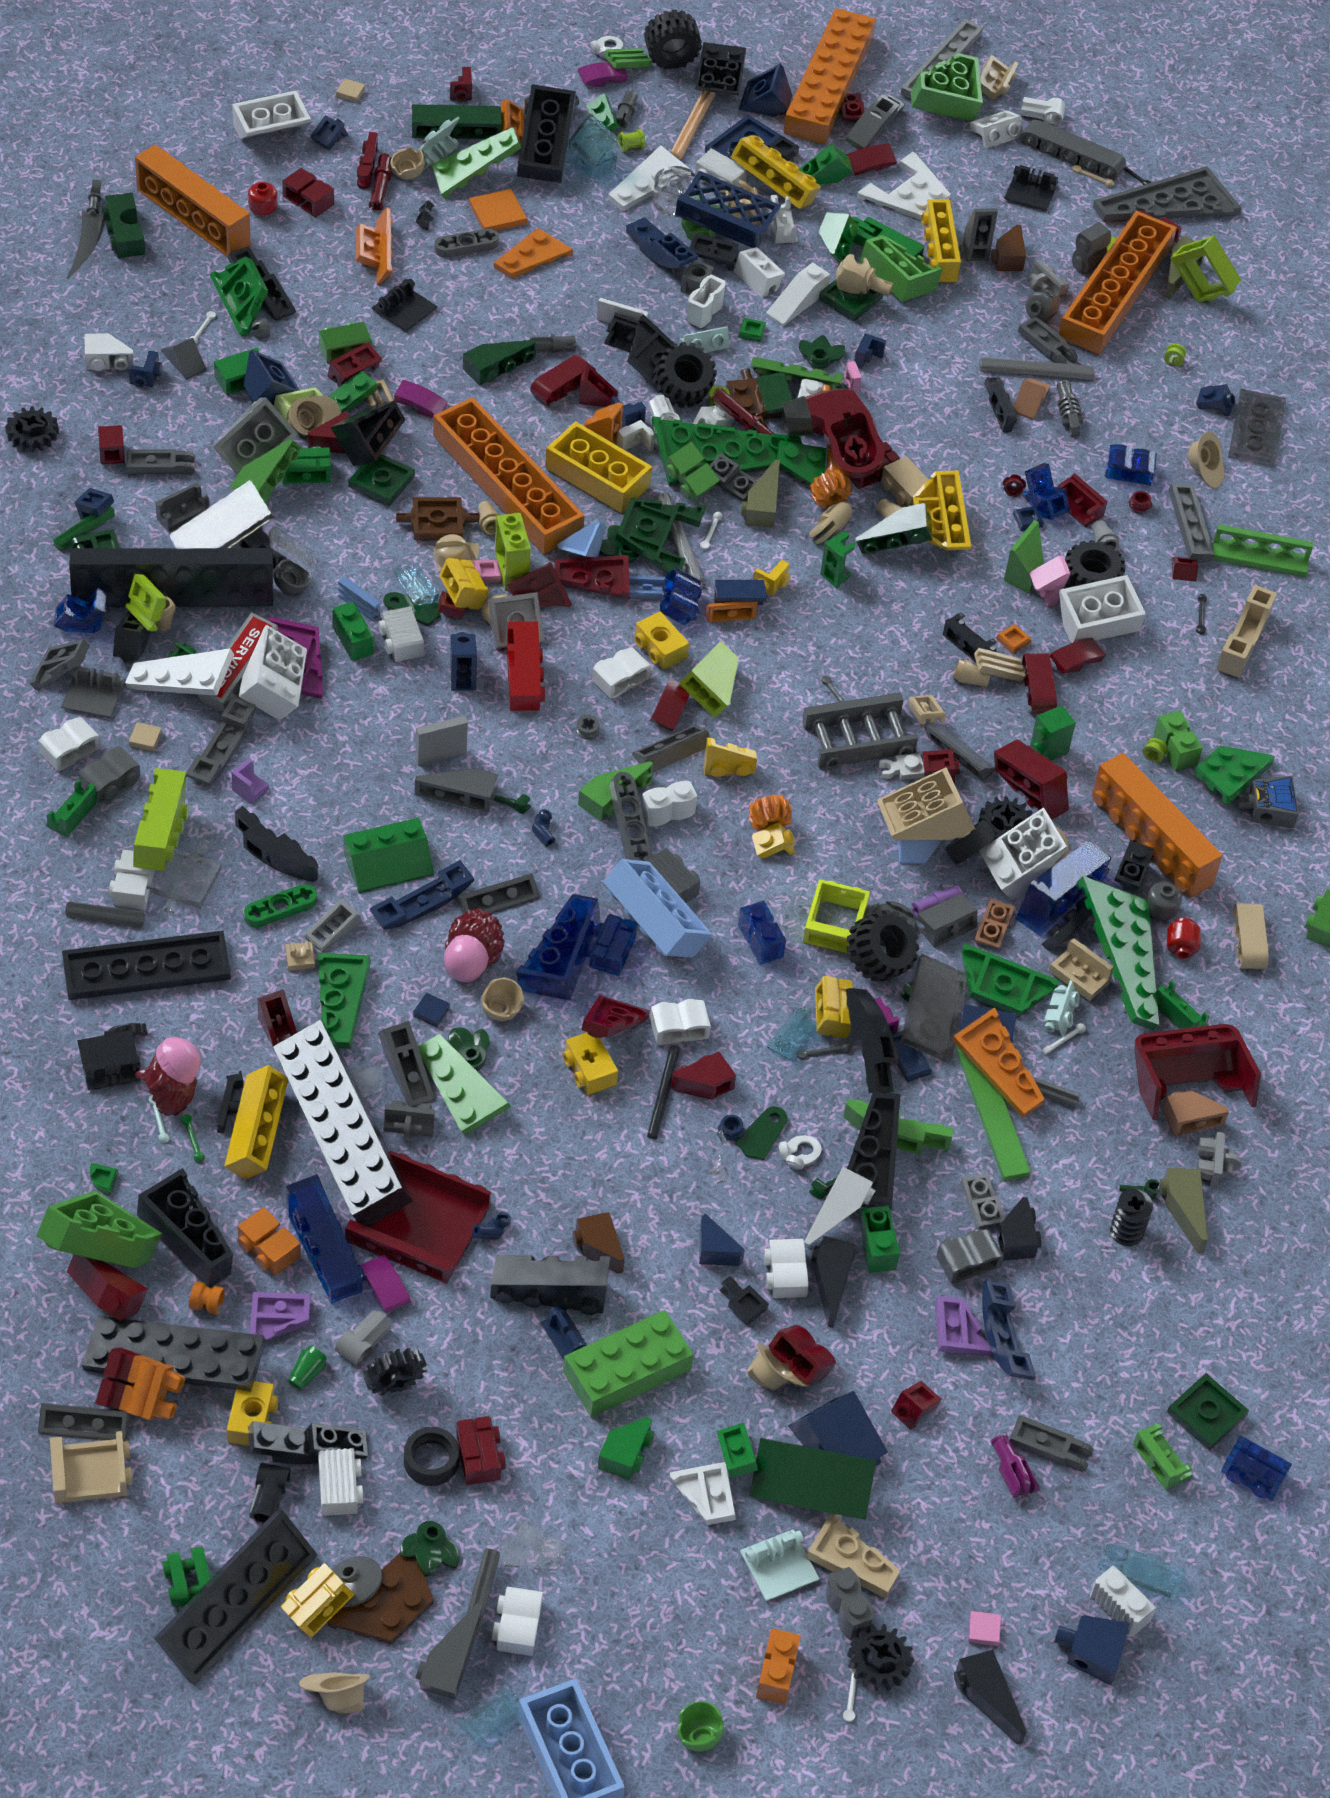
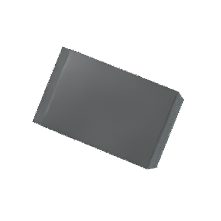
M193 338L181 340L161 349V352L186 380L206 371Z

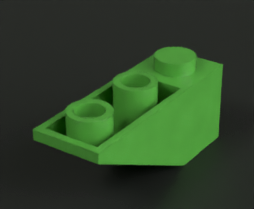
M291 439L285 441L243 466L230 487L258 507H261L270 499L271 492L276 485L283 480L285 472L291 463L296 461L301 447Z
M650 761L595 776L579 790L578 805L601 822L607 816H614L615 810L609 789V783L612 778L619 772H627L634 778L637 790L641 787L646 788L653 779V763ZM621 780L617 783L618 785H622L623 789L627 787L626 784L624 785L621 783Z

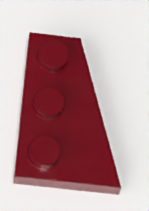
M628 555L555 559V571L563 586L630 599Z
M599 995L583 1020L581 1030L586 1031L588 1035L595 1038H608L645 1022L649 1018L651 1010Z

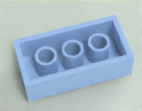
M621 859L604 879L603 883L609 889L608 893L625 907L624 912L638 922L641 932L656 943L655 947L662 955L694 957L712 937L713 934L650 862Z
M576 1678L519 1699L518 1717L553 1798H623L624 1784Z

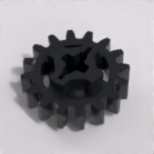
M31 406L29 411H26L25 408H21V413L14 411L13 418L8 417V424H5L7 440L12 441L13 447L20 445L21 451H24L26 448H30V452H34V448L43 451V446L51 447V441H57V434H59L57 418L52 417L51 411L44 413V408L42 407L38 411L35 410L34 406Z
M1007 796L1004 797L1003 801L995 797L993 803L987 801L985 808H981L978 823L985 820L995 833L996 837L994 839L996 840L1032 816L1033 812L1032 810H1026V803L1017 804V798L1011 802Z
M407 1348L403 1352L400 1349H396L395 1353L389 1351L383 1354L382 1359L375 1358L376 1363L368 1364V1370L364 1371L363 1374L368 1390H371L373 1394L380 1392V1395H384L388 1391H391V1393L396 1392V1390L402 1392L408 1389V1385H415L416 1379H423V1373L427 1372V1364L423 1353H420L418 1349L411 1351V1348Z
M872 1624L868 1629V1633L864 1629H860L857 1637H853L850 1643L851 1647L847 1652V1657L852 1658L849 1661L848 1668L857 1669L853 1677L857 1679L862 1676L864 1678V1687L871 1682L874 1683L875 1691H878L880 1685H884L887 1691L892 1688L893 1682L900 1686L904 1678L909 1676L911 1671L909 1667L914 1662V1658L910 1657L913 1648L912 1646H904L907 1640L906 1636L900 1638L896 1636L898 1629L894 1628L890 1633L887 1632L886 1624H883L880 1630H876V1627Z

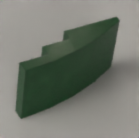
M760 1437L756 1458L758 1470L754 1471L750 1491L751 1497L866 1520L876 1460Z

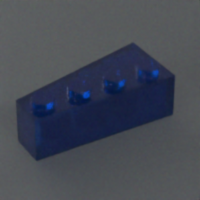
M1089 841L1084 842L1030 883L1016 920L1037 935L1042 936L1085 894V891L1079 888L1077 881L1082 876L1095 881H1103L1110 871L1108 866L1112 857Z
M576 894L571 895L555 917V923L542 935V941L536 948L531 950L526 963L520 965L516 971L518 985L522 988V991L571 1000L600 921L598 898Z
M318 1174L286 1185L287 1216L330 1303L332 1304L363 1292V1281L366 1280L361 1265H357L354 1260L353 1249L345 1239L342 1227L335 1216Z

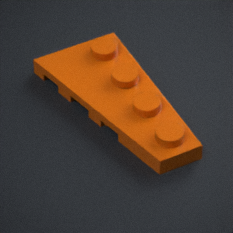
M994 1007L954 1035L952 1041L1014 1110L1024 1118L1043 1105L1045 1099L1030 1071L1026 1070L1018 1049L1014 1048L1009 1038L1010 1035L1006 1027L1002 1026L998 1018L999 1014Z

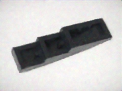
M249 246L228 254V260L232 264H235L244 257L253 260L268 289L262 306L275 321L296 313V309L274 273H269L262 260H257Z

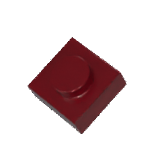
M441 592L438 612L447 617H455L462 620L465 608L455 607L449 593Z

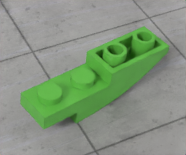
M847 1099L843 1118L860 1130L869 1103L861 1100ZM899 1109L897 1149L921 1155L923 1146L949 1151L954 1128L946 1127L942 1124L918 1122L914 1119H901V1109Z

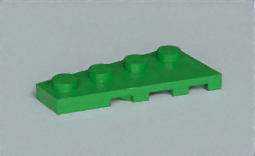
M317 953L322 1011L321 1020L333 1034L339 1048L351 1049L371 965L370 955Z

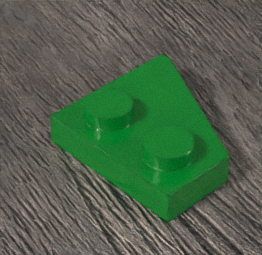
M780 440L777 452V460H780L779 468L791 473L800 482L804 480L811 485L814 483L815 477H820L821 472H825L827 448Z

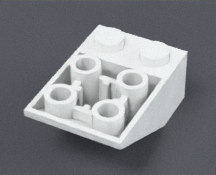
M266 625L242 676L239 697L255 704L257 708L276 719L284 718L299 705L307 649Z
M1042 808L979 850L1000 889L1011 900H1014L1035 887L1068 847L1045 808Z

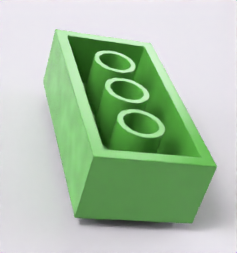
M663 1310L565 1355L563 1373L590 1417H593L691 1371L694 1354L666 1310Z

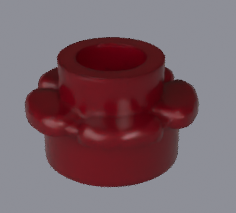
M1012 474L1003 480V489L1008 496L1018 497L1023 493V489L1026 488V481L1021 479L1020 475Z
M1145 491L1134 492L1130 497V508L1135 509L1137 512H1146L1152 507L1151 496Z

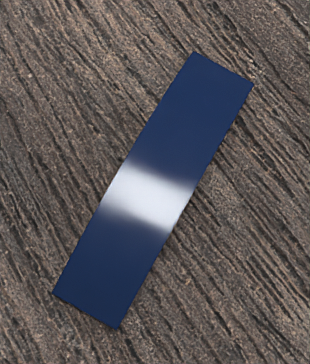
M459 860L438 871L437 879L398 900L391 896L371 907L370 912L383 930L403 926L452 901L474 882V877L462 861Z
M986 1279L983 1282L982 1312L985 1332L992 1354L999 1366L1009 1376L1034 1380L1036 1375L1030 1354L1020 1351L1010 1312L1016 1305L1010 1284Z

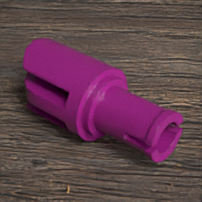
M1000 1434L991 1440V1445L1001 1461L998 1470L1012 1497L1037 1492L1039 1485L1025 1457L1016 1454L1008 1435L1003 1434L1001 1436Z

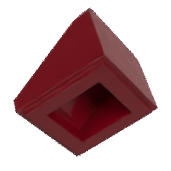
M1172 557V579L1196 582L1199 567L1197 561L1183 557Z

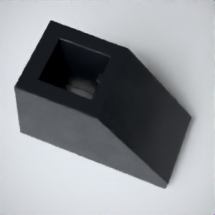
M1130 840L1114 881L1140 889L1150 867L1155 849Z
M1022 1197L1000 1224L997 1240L1004 1256L1003 1261L1035 1258L1037 1249L1041 1248V1234L1035 1230L1034 1226L1036 1223L1035 1209L1033 1207L1030 1208L1028 1197Z

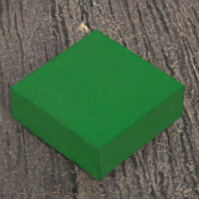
M744 318L738 338L761 342L766 322Z

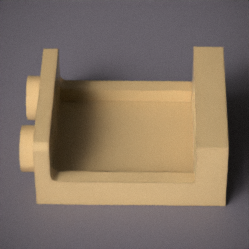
M122 1431L116 1432V1439L68 1445H63L62 1437L50 1438L55 1504L127 1496V1486L132 1485L131 1467L125 1468V1459H130L129 1441H123Z

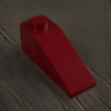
M74 1254L67 1269V1273L95 1305L119 1321L137 1314L148 1291V1288L101 1260Z

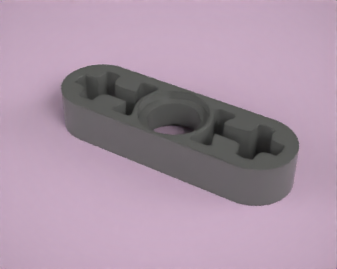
M482 229L442 236L435 240L434 251L436 255L446 258L492 250L499 245V234L493 229ZM470 242L472 245L464 246L461 243Z

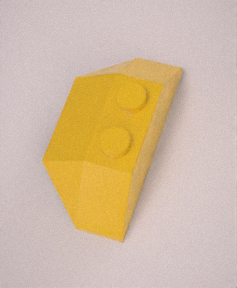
M959 470L935 471L930 479L913 496V505L925 503L931 515L933 540L926 542L945 550H971Z

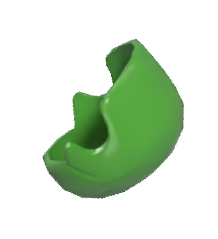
M706 1701L692 1702L680 1711L677 1732L682 1745L689 1750L703 1752L712 1750L721 1741L724 1732L723 1718L721 1712L713 1703Z

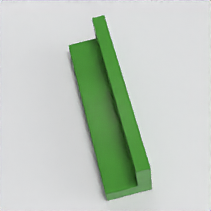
M1218 524L1212 547L1215 555L1212 560L1306 578L1313 542ZM1221 533L1231 535L1233 539L1220 538ZM1253 539L1256 540L1258 543L1248 544L1245 542V540ZM1274 543L1279 544L1281 547L1278 549L1271 548L1269 545ZM1301 548L1306 549L1305 554L1294 552L1293 549Z

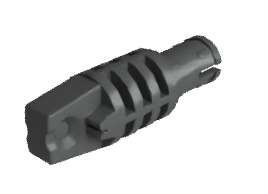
M1063 380L1056 385L1060 398L1058 408L1063 426L1068 425L1071 437L1080 436V424L1083 423V417L1078 398L1073 395L1071 382Z

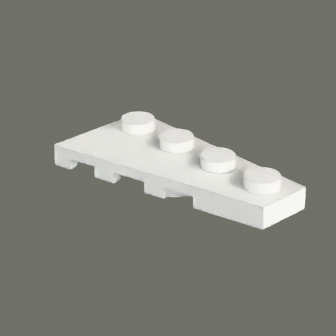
M659 146L608 194V200L620 210L625 211L690 175V168L663 146Z
M223 649L137 662L133 664L125 684L128 688L134 690L217 696L234 653L231 649Z

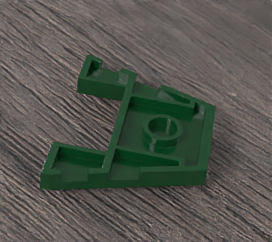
M631 498L617 532L616 540L673 579L678 580L686 558L663 551V547L674 520L699 528L707 506L698 504L697 507H687L686 503L678 502L676 505L662 504V501Z

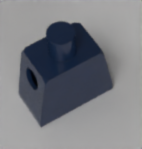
M459 632L450 635L451 691L476 690L477 646L475 634ZM459 664H467L468 671L465 673L459 672Z
M1084 1615L1080 1617L1076 1631L1059 1625L1054 1643L1071 1648L1067 1664L1106 1684L1112 1685L1130 1623Z

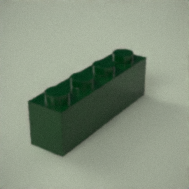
M412 104V138H425L433 130L435 132L439 131L440 126L445 121H453L459 117L458 122L450 133L451 138L488 139L501 133V106Z

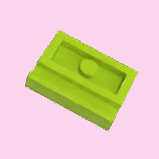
M135 574L128 596L131 601L126 603L125 607L148 631H157L158 627L155 624L156 621H160L162 612L165 609L166 597L144 575Z

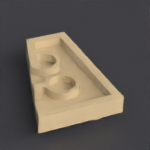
M831 1513L808 1550L806 1558L832 1572L850 1567L857 1574L862 1587L886 1599L898 1579L900 1570L875 1547L870 1548L859 1538L860 1534L851 1527L849 1529L840 1521L838 1514Z

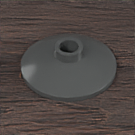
M351 1557L341 1561L332 1568L341 1580L355 1593L343 1607H353L366 1602L378 1591L382 1583V1570L379 1564L369 1557Z

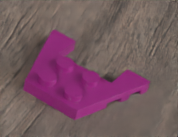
M270 617L268 621L276 624L281 634L307 649L304 666L305 675L300 694L322 699L323 684L319 627Z

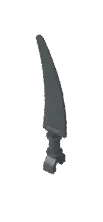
M93 179L91 191L88 195L89 207L86 209V212H82L79 247L67 279L88 259L99 238L103 215H100L98 210V203L101 201L100 190L102 181Z

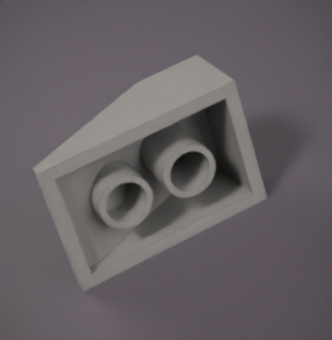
M259 398L212 447L238 475L243 466L285 441L294 439L298 434L267 398Z

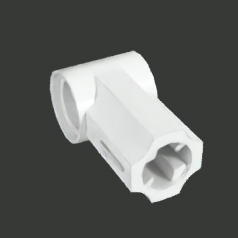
M1024 97L1021 115L1043 119L1045 123L1054 124L1057 127L1062 124L1066 104L1059 98H1051L1048 101Z
M657 395L649 401V409L652 416L661 417L662 420H680L678 414L674 413L669 398L664 397V395Z

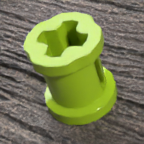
M637 129L636 132L625 134L620 132L618 134V143L622 152H627L628 149L637 147L640 149L645 148V136L642 129Z

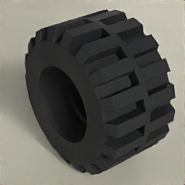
M672 10V12L664 11L663 14L655 15V19H651L648 22L649 25L644 29V39L649 58L658 67L664 66L665 69L685 67L687 63L694 61V57L699 56V51L702 49V41L697 23L692 18V15L686 14L682 10L680 12H677V10Z
M681 342L679 346L677 343L672 345L670 349L668 348L664 352L653 371L655 376L653 384L658 385L655 390L657 393L661 392L664 397L669 398L673 406L675 403L680 408H684L686 404L688 407L694 406L695 403L699 404L716 381L717 370L714 369L716 366L715 361H710L712 357L710 353L705 354L703 352L704 348L701 346L699 348L695 347V343L687 345L686 342ZM682 367L687 369L694 376L695 382L688 383L681 380L676 375L674 368Z
M1090 540L1089 543L1082 541L1079 545L1075 544L1071 550H1068L1065 556L1070 576L1064 589L1124 576L1125 560L1121 557L1119 551L1114 550L1113 546H1107L1101 541L1096 543L1095 540Z
M890 910L879 911L856 921L855 925L850 928L849 932L851 935L847 936V942L849 943V946L846 947L847 953L851 954L850 962L856 965L854 969L857 972H862L864 978L868 979L871 977V981H885L908 972L914 966L913 962L917 961L918 955L916 951L919 950V944H916L918 936L913 932V925L907 923L908 919L904 915L899 917V912H890ZM879 937L886 946V954L880 946Z

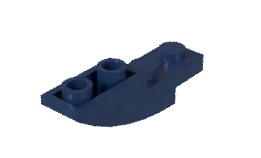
M645 217L626 225V233L639 243V250L647 258L659 265L668 268H680L698 260V255L674 234L669 233L665 235Z

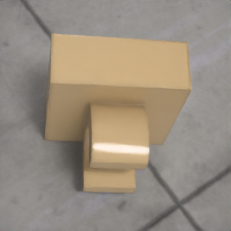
M291 942L290 944H285L288 971L315 968L312 942Z

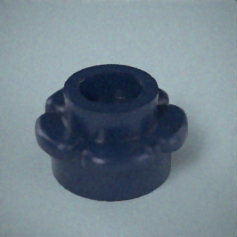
M736 1115L725 1116L721 1120V1124L718 1125L719 1134L729 1141H734L737 1137L741 1138L745 1133L743 1121Z

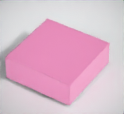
M855 361L847 362L844 377L849 390L859 393L862 379Z
M473 560L475 569L480 572L484 584L501 582L502 577L498 560Z
M971 1611L968 1643L998 1646L1001 1615Z

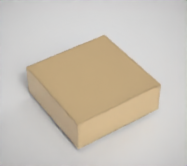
M345 78L336 91V97L357 103L365 91V84Z
M136 722L129 740V747L154 752L162 733L161 727Z

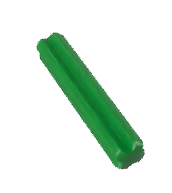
M110 506L100 516L90 514L56 536L53 539V545L60 551L71 545L70 541L74 537L86 535L114 517V508Z

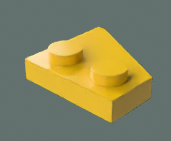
M707 738L703 767L705 776L722 777L730 774H738L739 776L755 774L757 763L755 750L740 748L731 743H728L725 747L716 744L715 739Z

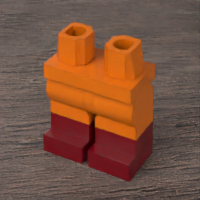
M122 1347L111 1349L103 1374L108 1377L102 1378L95 1404L123 1410L148 1420L155 1418L172 1419L176 1412L177 1403L165 1400L167 1390L175 1393L181 1392L185 1377L174 1372V1366L163 1364Z

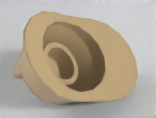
M327 396L300 398L291 404L287 422L297 433L308 435V432L340 415L341 410L338 404Z
M1205 432L1198 441L1191 443L1188 451V461L1190 466L1198 474H1201L1209 487L1218 488L1224 479L1221 443L1215 433Z
M455 534L440 538L436 542V546L433 547L434 560L438 570H442L448 558L459 559V561L461 559L470 560L473 563V560L478 558L480 546L475 543L466 542L461 536Z
M762 1343L757 1344L759 1353L747 1370L748 1376L757 1384L771 1390H776L788 1382L801 1387H809L811 1385L800 1381L792 1373L789 1365L780 1362L772 1354L769 1347Z
M335 1672L312 1674L302 1678L299 1681V1685L304 1690L319 1692L328 1710L342 1714L360 1712L363 1709L364 1683L370 1677L368 1674L352 1675Z

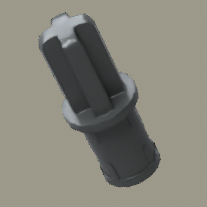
M627 90L622 102L618 105L616 120L618 124L620 120L622 121L620 127L626 128L630 116L635 112L634 106L638 98L635 90Z
M551 334L550 337H530L529 339L536 341V351L551 350L552 353H555V350H576V345H574L576 343L575 336H555Z

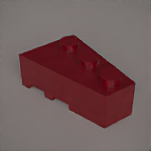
M1018 739L994 751L995 771L1015 792L1020 790L1029 799L1026 803L1030 808L1033 806L1038 810L1045 808L1051 820L1069 811L1068 776L1062 767H1059Z

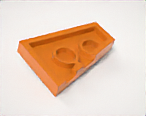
M537 228L494 262V268L509 278H514L532 271L535 267L542 264H550L560 257L573 255V249Z

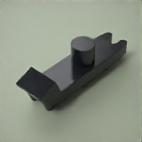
M239 1071V1074L226 1076L227 1084L217 1120V1133H224L228 1114H237L240 1101H233L232 1098L235 1089L244 1088L241 1071Z

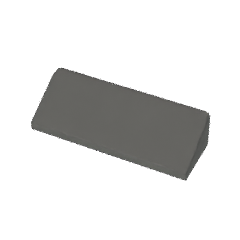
M695 724L636 750L632 755L639 764L651 761L653 763V773L706 749L707 738H710L709 731Z
M928 724L926 726L928 738L943 750L953 749L954 759H959V763L980 780L984 781L995 771L994 766L940 724Z
M533 873L459 895L456 897V900L463 913L477 908L482 909L483 912L489 911L493 913L539 899L540 895Z
M41 1403L38 1433L114 1440L116 1439V1432L122 1431L123 1441H126L131 1414L123 1410Z

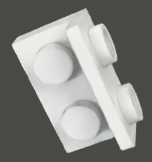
M1006 110L970 122V129L982 136L985 148H990L1020 138L1022 134L1021 116Z

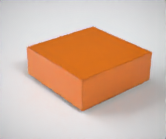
M1016 624L997 634L996 637L1012 654L1031 643V638Z

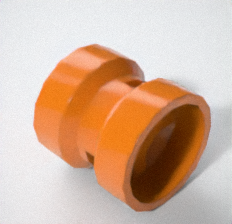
M196 1281L190 1294L189 1309L196 1311L206 1309L209 1314L218 1316L220 1309H217V1306H222L225 1288L214 1286L210 1289L205 1283Z

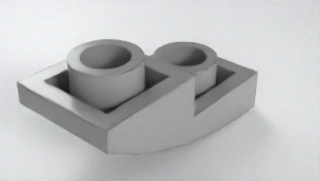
M989 1173L962 1178L960 1183L977 1227L1001 1224L1005 1218L999 1197L994 1194Z

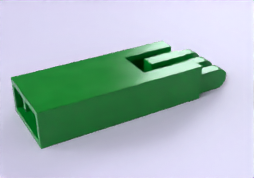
M853 217L859 226L857 235L853 240L854 243L864 247L866 240L884 235L907 248L906 252L916 258L918 255L923 256L925 246L870 217H867L864 221Z

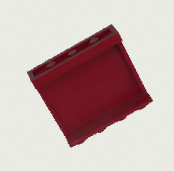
M390 1150V1155L413 1202L370 1227L350 1219L345 1227V1242L379 1256L385 1255L388 1260L448 1284L473 1239V1226L482 1223L491 1206L492 1192L481 1185L466 1182L457 1175L444 1173L430 1164H422L411 1159L406 1154H398Z

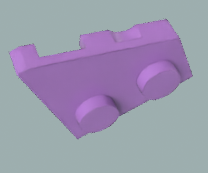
M253 1292L250 1334L264 1335L265 1340L269 1341L308 1326L311 1294Z
M944 1296L936 1298L935 1315L938 1351L991 1356L990 1346L980 1333L982 1327L978 1320L973 1317L972 1310L965 1299Z

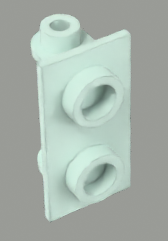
M728 327L687 334L680 338V343L686 342L687 345L695 343V347L699 348L701 346L704 348V353L729 348Z
M1072 980L1069 981L1068 987L1059 985L1058 988L1054 989L1049 1005L1050 1008L1058 1009H1048L1043 1021L1045 1031L1052 1033L1058 1030L1062 1037L1066 1035L1067 1029L1072 1027L1073 1011L1080 1003V994L1076 991Z

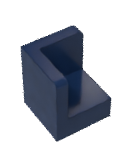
M617 397L611 398V405L620 402ZM642 402L634 405L629 403L623 406L622 428L640 420L645 423L646 407Z

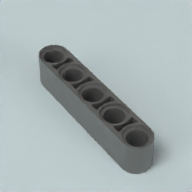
M1040 120L1031 121L1020 136V141L1023 145L1027 144L1032 149L1051 154L1052 157L1061 161H1068L1073 166L1079 165L1081 169H1087L1091 171L1090 173L1102 178L1106 177L1114 181L1126 166V159L1120 153Z

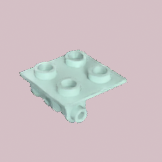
M459 117L453 121H445L440 126L439 131L435 132L433 130L425 137L426 143L419 149L423 152L426 168L432 167L433 163L444 159V157L446 158L457 149L459 143L455 138L450 137V133L458 122Z
M792 1529L740 1550L765 1601L819 1581V1577L810 1560L806 1558L807 1554L801 1545L804 1538L800 1531L795 1532Z

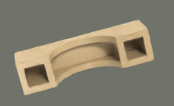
M1257 585L1253 586L1233 634L1229 635L1222 649L1217 670L1240 678L1271 615L1277 596L1276 592Z

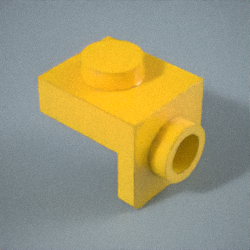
M781 560L769 574L757 568L753 573V580H764L766 593L774 596L781 587L785 588L790 581V563Z
M779 822L752 834L756 853L760 859L769 857L783 849L789 855L795 853L793 833L790 829L786 830Z

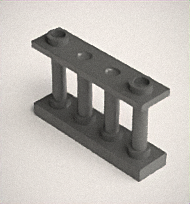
M901 692L805 707L802 719L804 729L816 730L822 746V750L819 751L818 768L827 767L833 769L843 764L915 753L918 736L917 734L905 736L898 715H901L903 706ZM888 718L895 738L881 740L874 719ZM864 722L871 742L857 744L850 723ZM826 726H840L847 746L833 748Z

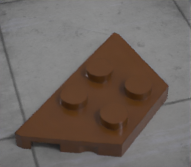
M398 1553L382 1569L383 1578L378 1591L362 1604L353 1607H342L328 1621V1625L333 1629L338 1627L355 1632V1635L362 1637H374L377 1641L388 1644L394 1643L434 1603L416 1558L401 1557L400 1553Z

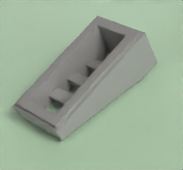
M341 898L304 934V937L324 952L362 922V918L355 909ZM343 914L348 919L344 921L339 916ZM333 920L340 924L338 928L331 923ZM325 926L333 931L331 935L323 929ZM319 932L326 940L324 942L320 941L315 934Z

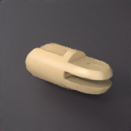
M844 502L834 504L818 518V524L809 532L810 538H813L823 530L814 540L815 544H820L831 535H836L847 524L852 516L851 506Z

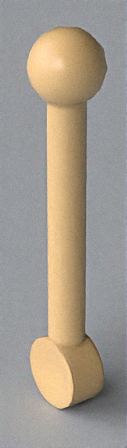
M1075 165L1072 168L1073 172L1081 173L1104 183L1109 188L1114 186L1113 180H1106L1084 171L1079 165Z

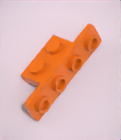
M387 207L377 219L376 229L361 223L356 228V261L376 269V284L382 285L385 279H389L393 271V266H391L393 250H391L393 238L391 226L393 219L391 218V209Z

